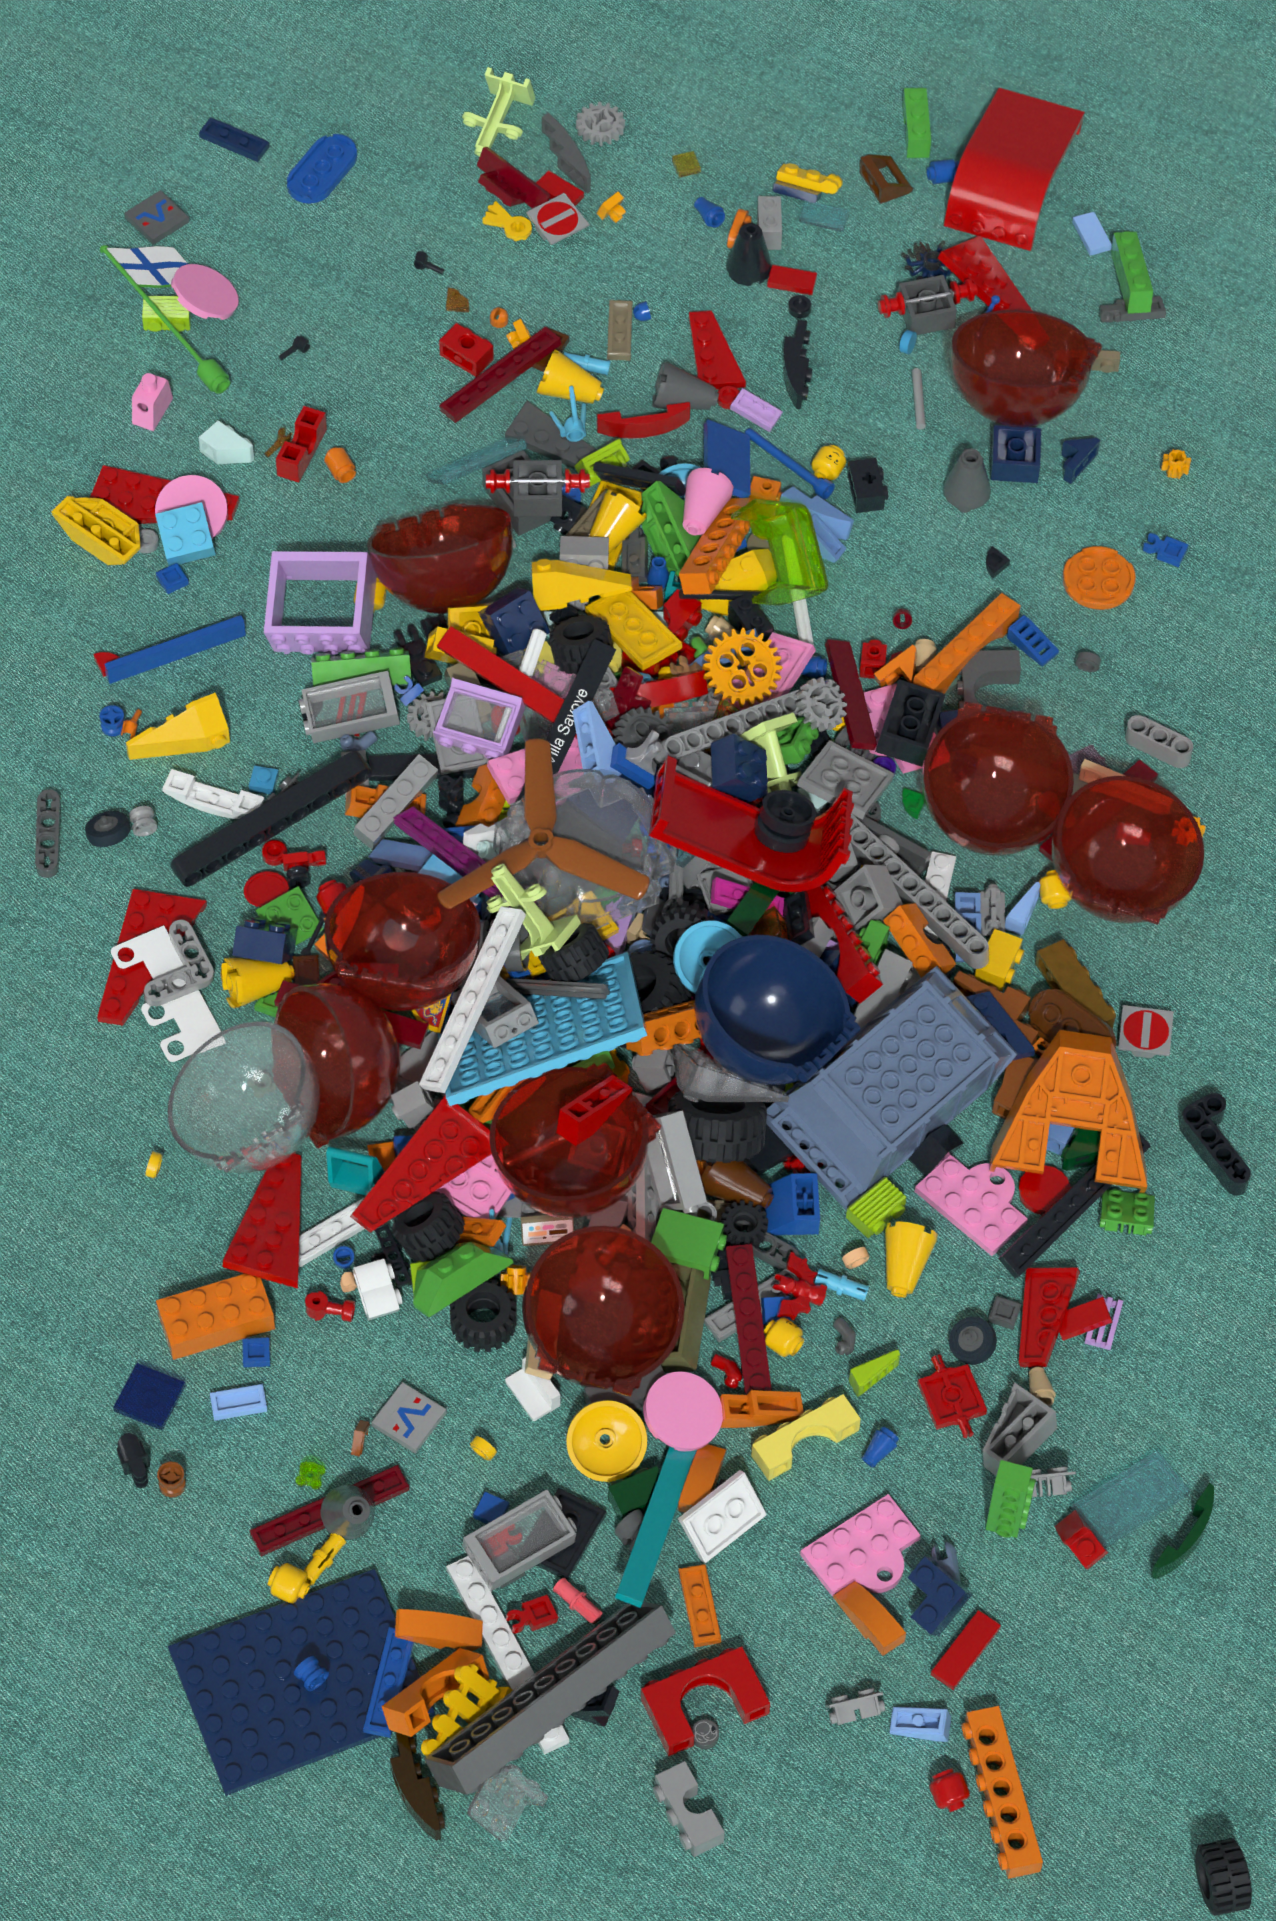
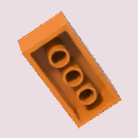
M242 1274L156 1300L158 1316L173 1360L275 1329L274 1315L262 1280L248 1274Z

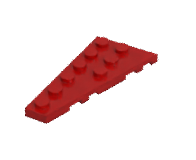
M981 236L941 251L938 259L963 283L968 278L975 282L978 290L977 296L988 307L994 295L1000 297V302L994 306L993 311L1030 347L1035 350L1049 342L1051 336Z
M133 889L117 945L161 926H165L169 934L171 924L177 920H185L193 927L195 919L207 907V901ZM177 929L176 934H180L183 938L185 931L182 932L180 929ZM124 947L118 951V958L123 962H129L134 958V952L132 949ZM113 958L97 1015L98 1022L120 1026L125 1024L139 1004V999L144 993L146 984L153 981L144 961L122 969L117 966Z

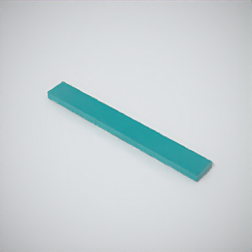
M669 1446L615 1595L616 1599L641 1608L697 1450L678 1451Z

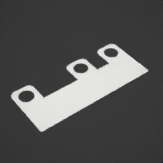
M165 926L116 945L111 949V954L119 968L124 969L144 961L153 980L184 968ZM124 947L132 949L134 958L129 962L121 961L118 958V951ZM175 979L172 982V986L176 989H182L186 986V982L182 979ZM165 984L164 990L167 989V993H169L167 984ZM199 990L161 1005L165 1010V1014L161 1019H152L149 1016L148 1010L151 1005L145 1003L141 1007L142 1013L149 1025L156 1026L174 1018L180 1028V1033L162 1040L160 1044L166 1058L170 1062H176L225 1040ZM171 1041H180L184 1045V1051L180 1055H172L168 1052L167 1046Z

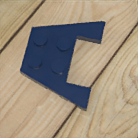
M990 991L966 996L971 1004L1018 1053L1013 1060L1034 1056V1047Z

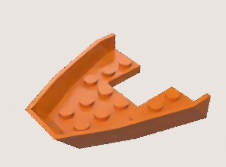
M1059 1030L1028 1074L992 1146L989 1171L994 1172L995 1168L999 1167L1043 1174L1049 1126L1053 1124L1101 1131L1094 1182L1139 1188V1193H1145L1148 1187L1147 1168L1132 1096L1111 1037Z

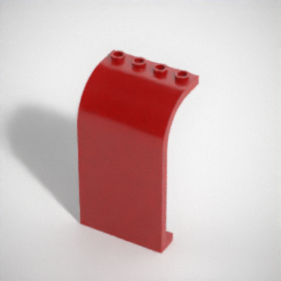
M998 88L961 157L948 200L944 226L1031 251L1048 188L1074 136L1079 135L1081 132L1085 112Z
M669 755L657 772L649 830L650 837L766 887L784 892H802L823 885L833 877L841 864L845 865L850 857L851 851L848 850V846L852 835L849 833L853 823L851 818L854 803L852 802L853 791L843 788L832 806L825 813L816 817L811 828L808 843L804 849L793 853H783L766 847L758 840L755 834V824L760 814V808L677 773V759Z

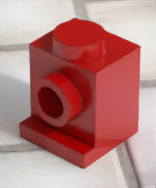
M870 640L868 643L863 642L859 677L875 679L874 673L885 666L887 645L882 644L879 640Z

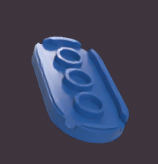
M333 134L332 137H327L326 135L319 138L288 174L287 190L290 196L299 202L308 204L317 203L327 198L357 161V149L353 140L341 134Z

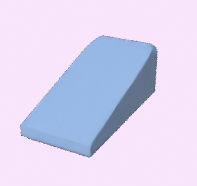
M1036 882L1007 915L1005 921L1006 931L1021 936L1024 934L1039 898L1041 886L1039 882Z
M893 1707L890 1734L948 1742L951 1715L947 1709Z

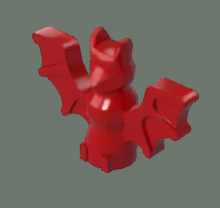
M791 1252L788 1256L786 1268L794 1273L799 1280L796 1281L793 1278L775 1274L774 1278L778 1280V1284H774L772 1288L785 1294H793L796 1298L794 1300H782L777 1313L778 1318L786 1316L795 1320L799 1313L809 1314L811 1311L809 1302L818 1306L822 1305L826 1296L827 1286L822 1284L815 1285L813 1280L818 1273L813 1272L808 1267L806 1258L801 1259L794 1252Z

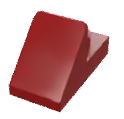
M1076 1510L1055 1526L1062 1542L1072 1550L1087 1570L1109 1553Z

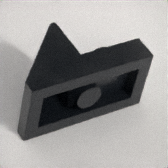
M607 1686L604 1693L591 1698L586 1702V1706L582 1710L573 1712L570 1716L605 1727L615 1707L620 1691L614 1686Z

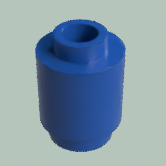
M953 159L930 162V166L926 170L928 180H931L933 184L953 182L960 162Z

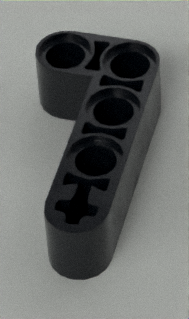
M1211 1093L1184 1108L1179 1129L1229 1194L1239 1196L1244 1194L1248 1188L1251 1171L1216 1125L1222 1122L1224 1117L1226 1100L1218 1093ZM1209 1108H1215V1109H1217L1218 1111H1213V1110H1210ZM1188 1120H1195L1196 1123L1189 1122ZM1203 1139H1209L1212 1142H1206ZM1218 1158H1223V1159H1226L1227 1161H1226V1162L1220 1161Z

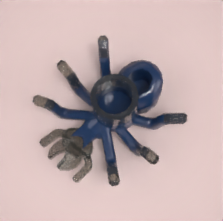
M920 241V246L914 243L913 253L911 249L907 250L909 255L901 253V256L906 259L908 265L904 266V269L909 270L911 276H915L921 271L923 272L922 276H918L916 280L944 275L946 280L947 276H950L952 273L949 269L947 271L944 270L942 267H945V265L938 259L945 241H941L937 252L931 251L928 243H926L925 248L924 244ZM910 257L914 259L916 258L917 261L912 262ZM919 265H921V266H920L919 268H917L916 270H913V268H912V267H914V266H919Z

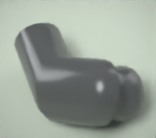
M838 1318L833 1326L842 1338L841 1341L836 1343L835 1350L839 1355H849L854 1351L856 1332L844 1318Z

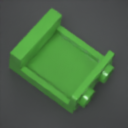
M663 1208L648 1250L647 1265L658 1267L660 1260L701 1270L704 1272L703 1279L709 1280L711 1272H716L719 1265L720 1257L717 1256L718 1251H723L725 1248L727 1235L723 1234L724 1224Z

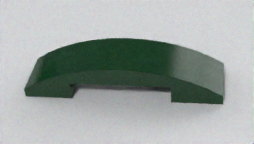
M755 882L725 924L734 928L743 937L748 936L780 891Z
M1211 1483L1208 1484L1195 1504L1192 1515L1199 1519L1178 1550L1167 1545L1153 1567L1152 1578L1158 1579L1178 1568L1199 1545L1206 1531L1214 1503V1485Z

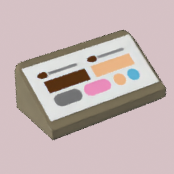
M573 1213L521 1217L522 1245L534 1246L573 1242Z

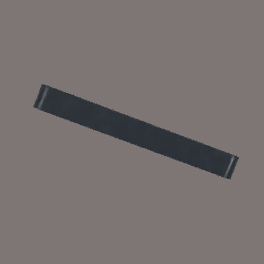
M351 751L173 859L170 867L182 885L190 887L365 782L371 776L372 769L359 751Z

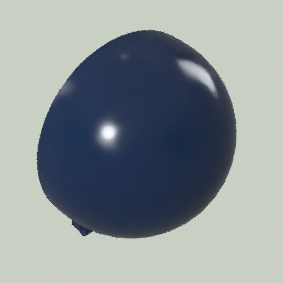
M751 935L732 940L714 953L698 982L695 997L696 1024L705 1047L722 1067L730 1073L753 1083L781 1085L796 1081L807 1082L817 1071L828 1064L834 1055L847 1044V1041H850L861 1030L860 1026L855 1022L857 1017L850 1012L846 993L834 972L814 953L787 939L769 935Z

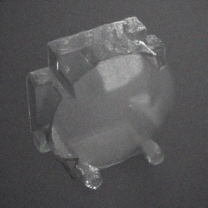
M574 769L553 774L557 814L553 836L575 840L648 876L650 879L649 887L645 895L641 899L636 900L562 871L547 858H536L525 869L513 875L522 888L526 890L534 884H539L547 890L543 897L536 900V904L550 922L577 915L581 924L591 923L596 929L658 904L661 886L657 879L674 872L677 857L672 847L668 848L666 843L649 836L653 808L652 796L650 794L647 795L643 787L638 789L630 780H625L614 774L604 776L600 770ZM525 795L521 800L510 804L506 819L495 823L493 849L497 855L512 846L528 841L531 833L524 817ZM541 841L538 842L536 845L542 846L545 845L547 842Z

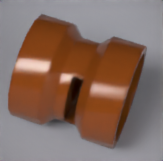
M172 1461L166 1462L159 1467L157 1478L161 1493L170 1498L181 1495L186 1488L182 1466Z

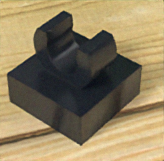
M443 615L420 621V627L426 643L429 633L436 627L448 629Z

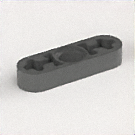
M740 1220L734 1223V1227L741 1232L743 1230L750 1232L754 1229L753 1225L748 1221ZM768 1232L764 1241L772 1245L769 1251L764 1252L758 1248L755 1249L753 1246L755 1257L780 1271L786 1269L787 1262H783V1257L786 1258L791 1252H794L799 1257V1252L796 1248Z

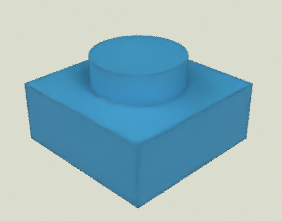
M254 766L249 782V791L269 795L274 793L279 776L278 769Z

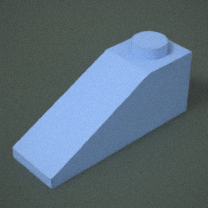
M587 701L572 711L584 779L608 783L621 775L620 772L610 767L612 750L616 744L593 702Z

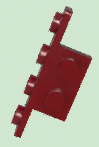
M483 147L477 166L485 173L480 175L478 183L484 186L489 193L494 194L501 199L503 204L510 207L526 203L533 209L549 201L550 194L489 147Z
M624 667L603 717L605 726L611 731L617 728L615 722L620 720V716L639 707H643L645 710L651 704V701L636 696L643 680V675L630 667Z

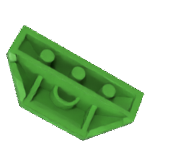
M656 481L641 493L643 501L642 515L644 512L647 514V518L642 523V528L655 557H663L666 560L668 572L675 571V575L679 576V572L701 536L691 535L683 527L685 501L661 481Z
M474 1242L459 1243L417 1270L413 1305L429 1318L513 1264V1259L498 1248Z

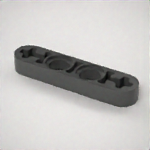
M50 789L42 791L37 798L35 864L37 873L44 878L53 877L59 870L61 803L59 794ZM48 799H52L51 810H47L46 807ZM46 819H53L55 824L51 827H44L42 822ZM45 840L54 841V845L50 848L42 847L41 843ZM45 856L49 857V868H44Z

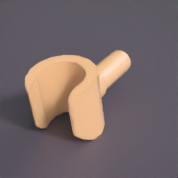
M345 1272L341 1277L340 1285L345 1293L351 1292L357 1287L352 1272Z

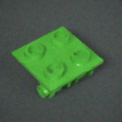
M299 886L255 910L259 918L266 919L268 924H275L276 921L290 923L291 928H297L295 946L312 937L319 922Z
M1117 1189L1106 1190L1102 1195L1099 1227L1104 1228V1231L1117 1232L1118 1224H1120V1233H1123L1124 1224L1128 1225V1234L1131 1233L1132 1225L1134 1226L1133 1234L1143 1236L1152 1234L1155 1196L1145 1193L1123 1192Z

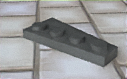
M526 401L505 433V440L552 460H562V464L574 469V466L581 459L597 451L582 439L577 442H571L567 440L566 436L561 437L560 430L553 419L528 401Z

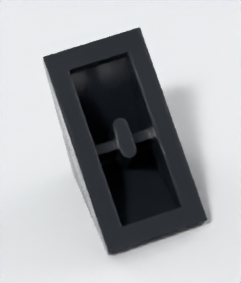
M944 1125L929 1134L908 1160L926 1177L964 1143Z

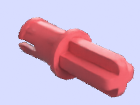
M562 1578L556 1583L553 1591L570 1605L569 1608L571 1610H576L592 1624L601 1618L602 1611L586 1598L585 1592L577 1590L566 1578Z

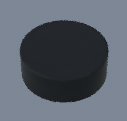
M794 296L789 300L788 312L795 318H805L811 313L812 303L806 296Z

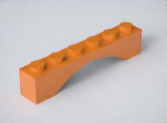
M1001 593L914 676L913 684L945 694L959 672L978 651L991 641L1003 638L1008 633V628L1018 620L1021 605Z

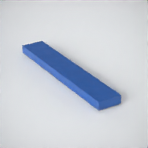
M239 615L105 663L106 678L109 684L246 636L244 620Z

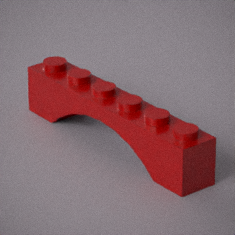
M821 885L807 890L812 918L820 917L826 926L835 932L838 939L840 962L837 978L845 992L861 1004L883 985L878 976L881 972L869 960L872 956L865 947L861 946L863 941L852 930L854 925L850 919L843 915L845 909L834 899L837 895L828 885L825 887Z

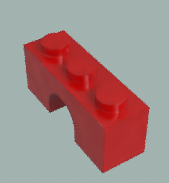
M303 406L294 423L295 432L292 442L285 441L276 457L277 476L298 483L327 431L326 413Z

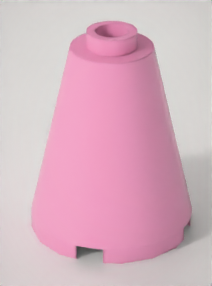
M697 468L691 471L686 480L683 527L691 535L704 534L732 497L733 485L730 479L721 472L717 475L711 473L712 469Z

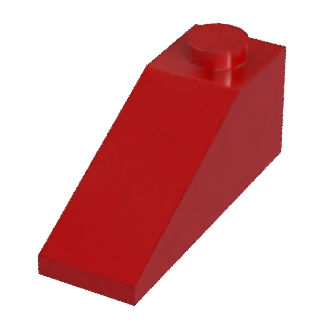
M611 1075L559 1110L556 1133L573 1145H579L596 1133L632 1092V1087L615 1075Z

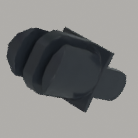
M125 1433L119 1438L117 1443V1454L124 1476L131 1474L136 1487L144 1488L148 1485L146 1468L150 1467L148 1454H146L142 1442L138 1440L136 1435Z

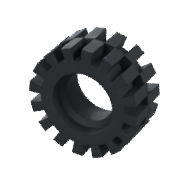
M745 1200L740 1201L739 1206H737L736 1202L731 1203V1208L727 1206L725 1212L722 1213L720 1222L724 1224L723 1234L727 1235L725 1245L730 1242V1246L752 1244V1247L754 1246L755 1249L760 1247V1243L763 1244L768 1228L766 1212H760L761 1207L759 1205L754 1208V1202L749 1201V1204L745 1205ZM739 1220H745L750 1222L754 1229L750 1232H741L734 1227V1223Z

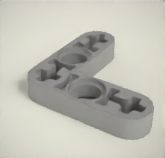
M185 920L173 922L169 929L170 940L184 968L146 984L144 999L151 1006L156 1007L205 988L213 981V967L192 926ZM177 929H180L182 932L185 931V943H183L181 935L176 934ZM192 948L197 950L199 955L196 958L190 959L184 955V952ZM200 964V969L203 973H206V978L198 976L196 965ZM175 979H182L186 982V986L182 989H176L172 986V982ZM165 984H167L169 993H167V989L164 990ZM155 989L156 992H160V997L156 998L155 995H151V990Z

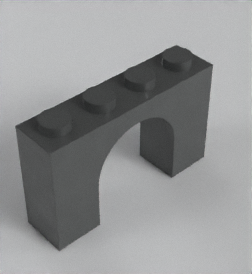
M1019 650L978 651L959 672L958 675H960L961 681H957V695H961L962 701L958 702V710L962 709L964 712L970 743L977 745H1024L1026 734L1024 711L990 710L982 706L974 695L980 688L987 685L1019 684L1021 673Z

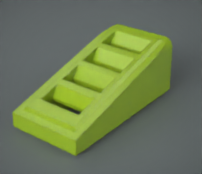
M899 1350L891 1351L850 1370L849 1383L857 1397L865 1393L899 1365Z

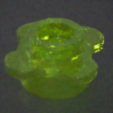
M302 1462L299 1465V1476L295 1479L296 1484L300 1487L306 1485L314 1490L319 1489L322 1486L321 1477L326 1472L325 1467L315 1462Z

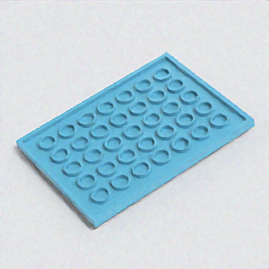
M625 952L606 959L596 971L577 981L607 984L610 995H607L606 999L521 994L530 1002L539 1024L496 1048H493L473 1030L445 1092L449 1106L466 1103L469 1099L480 1095H489L494 1090L502 1087L514 1086L519 1081L530 1077H539L544 1072L564 1068L569 1063L589 1059L597 1053L612 1051L617 1046L628 1042H637L642 1037L648 1036L629 953ZM502 997L484 1007L481 1016L489 1022L513 1009L514 1006ZM447 1016V1018H446L445 1025H444V1029H445V1026H446V1024H447V1022H448L450 1016ZM437 1033V1035H438V1042H439V1039H440V1037H441L442 1034Z

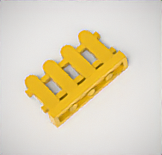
M474 1664L458 1666L455 1669L454 1676L460 1683L459 1689L445 1692L443 1701L449 1707L447 1715L438 1714L434 1716L432 1726L438 1732L436 1739H425L422 1742V1753L427 1757L443 1745L446 1739L449 1740L463 1729V1727L455 1722L457 1715L468 1722L469 1725L511 1693L513 1689L510 1687H496L497 1682L493 1679L485 1680L477 1673L478 1667ZM468 1690L479 1698L477 1705L466 1697Z

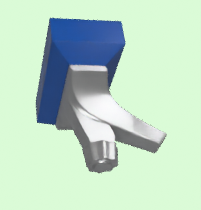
M651 730L643 744L637 748H627L620 743L615 745L612 750L610 767L647 789L655 786L657 764L653 758L663 749L662 744L657 742L659 733Z

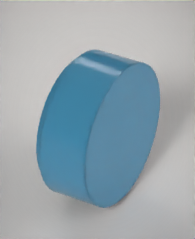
M906 330L903 333L899 345L900 352L908 355L911 354L917 339L916 332Z

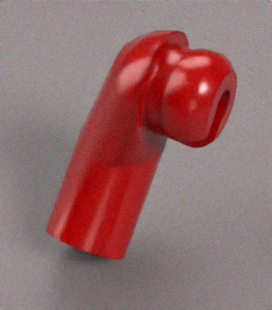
M715 1354L711 1366L725 1372L727 1375L724 1381L725 1385L737 1388L739 1381H742V1374L738 1365L723 1356Z

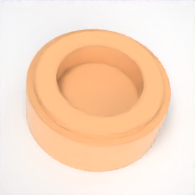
M860 1247L844 1255L842 1261L846 1268L853 1269L867 1262L870 1256L865 1247Z

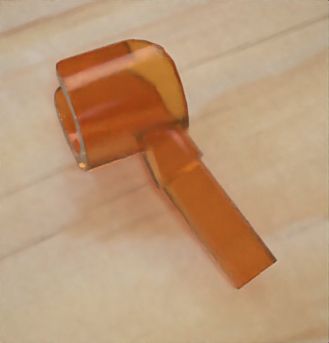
M280 428L277 434V441L264 455L269 458L278 448L283 446L285 441L291 443L292 433L284 436L285 428Z

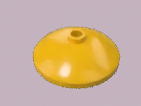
M612 1400L596 1401L582 1408L572 1419L566 1435L567 1452L574 1466L585 1476L602 1482L616 1481L631 1474L642 1462L647 1448L646 1429L638 1414L627 1405ZM603 1434L609 1436V1441L605 1444L600 1442V1437Z

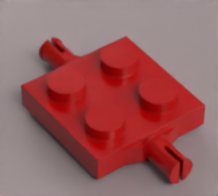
M938 1354L936 1358L935 1355L931 1358V1361L936 1371L930 1376L918 1379L917 1383L934 1426L938 1430L951 1425H959L963 1438L971 1437L974 1435L969 1421L986 1415L987 1408L969 1365L946 1368L942 1356Z

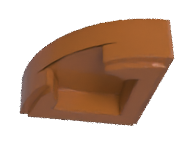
M360 1420L354 1430L351 1455H362L365 1435H368L370 1424L368 1421Z

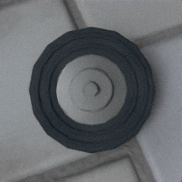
M119 811L100 813L90 819L85 826L88 841L97 847L115 845L123 841L130 832V823L127 816Z
M980 1317L964 1318L956 1323L950 1332V1350L958 1360L965 1364L976 1365L983 1363L992 1356L996 1349L997 1337L995 1330L989 1322Z

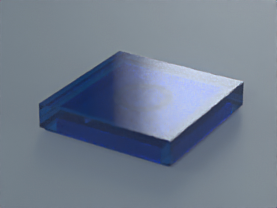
M137 1363L113 1407L114 1412L163 1431L186 1384L184 1381Z

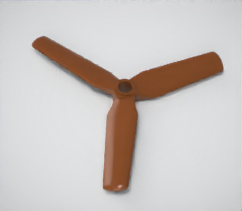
M536 738L525 742L524 817L531 833L528 841L506 849L440 891L437 897L445 908L451 909L495 885L491 879L493 876L491 870L494 867L505 864L510 873L514 875L525 869L536 858H547L562 871L636 900L641 899L645 895L650 879L648 876L575 840L553 836L557 814L551 747L548 741ZM541 841L547 842L545 845L542 846L536 845L538 842Z

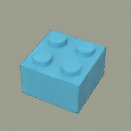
M202 502L155 514L169 566L175 563L179 565L216 555Z

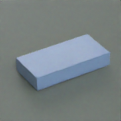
M1095 212L1073 217L1072 223L1090 256L1111 250L1112 244Z
M263 1384L210 1393L214 1421L267 1412Z

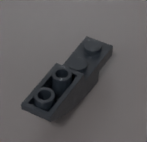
M798 320L795 338L785 336L784 382L788 395L796 409H801L803 400L807 401L809 387L806 386V382H811L813 371L812 368H809V358H806L807 349H804V345H809L811 331H807V321Z

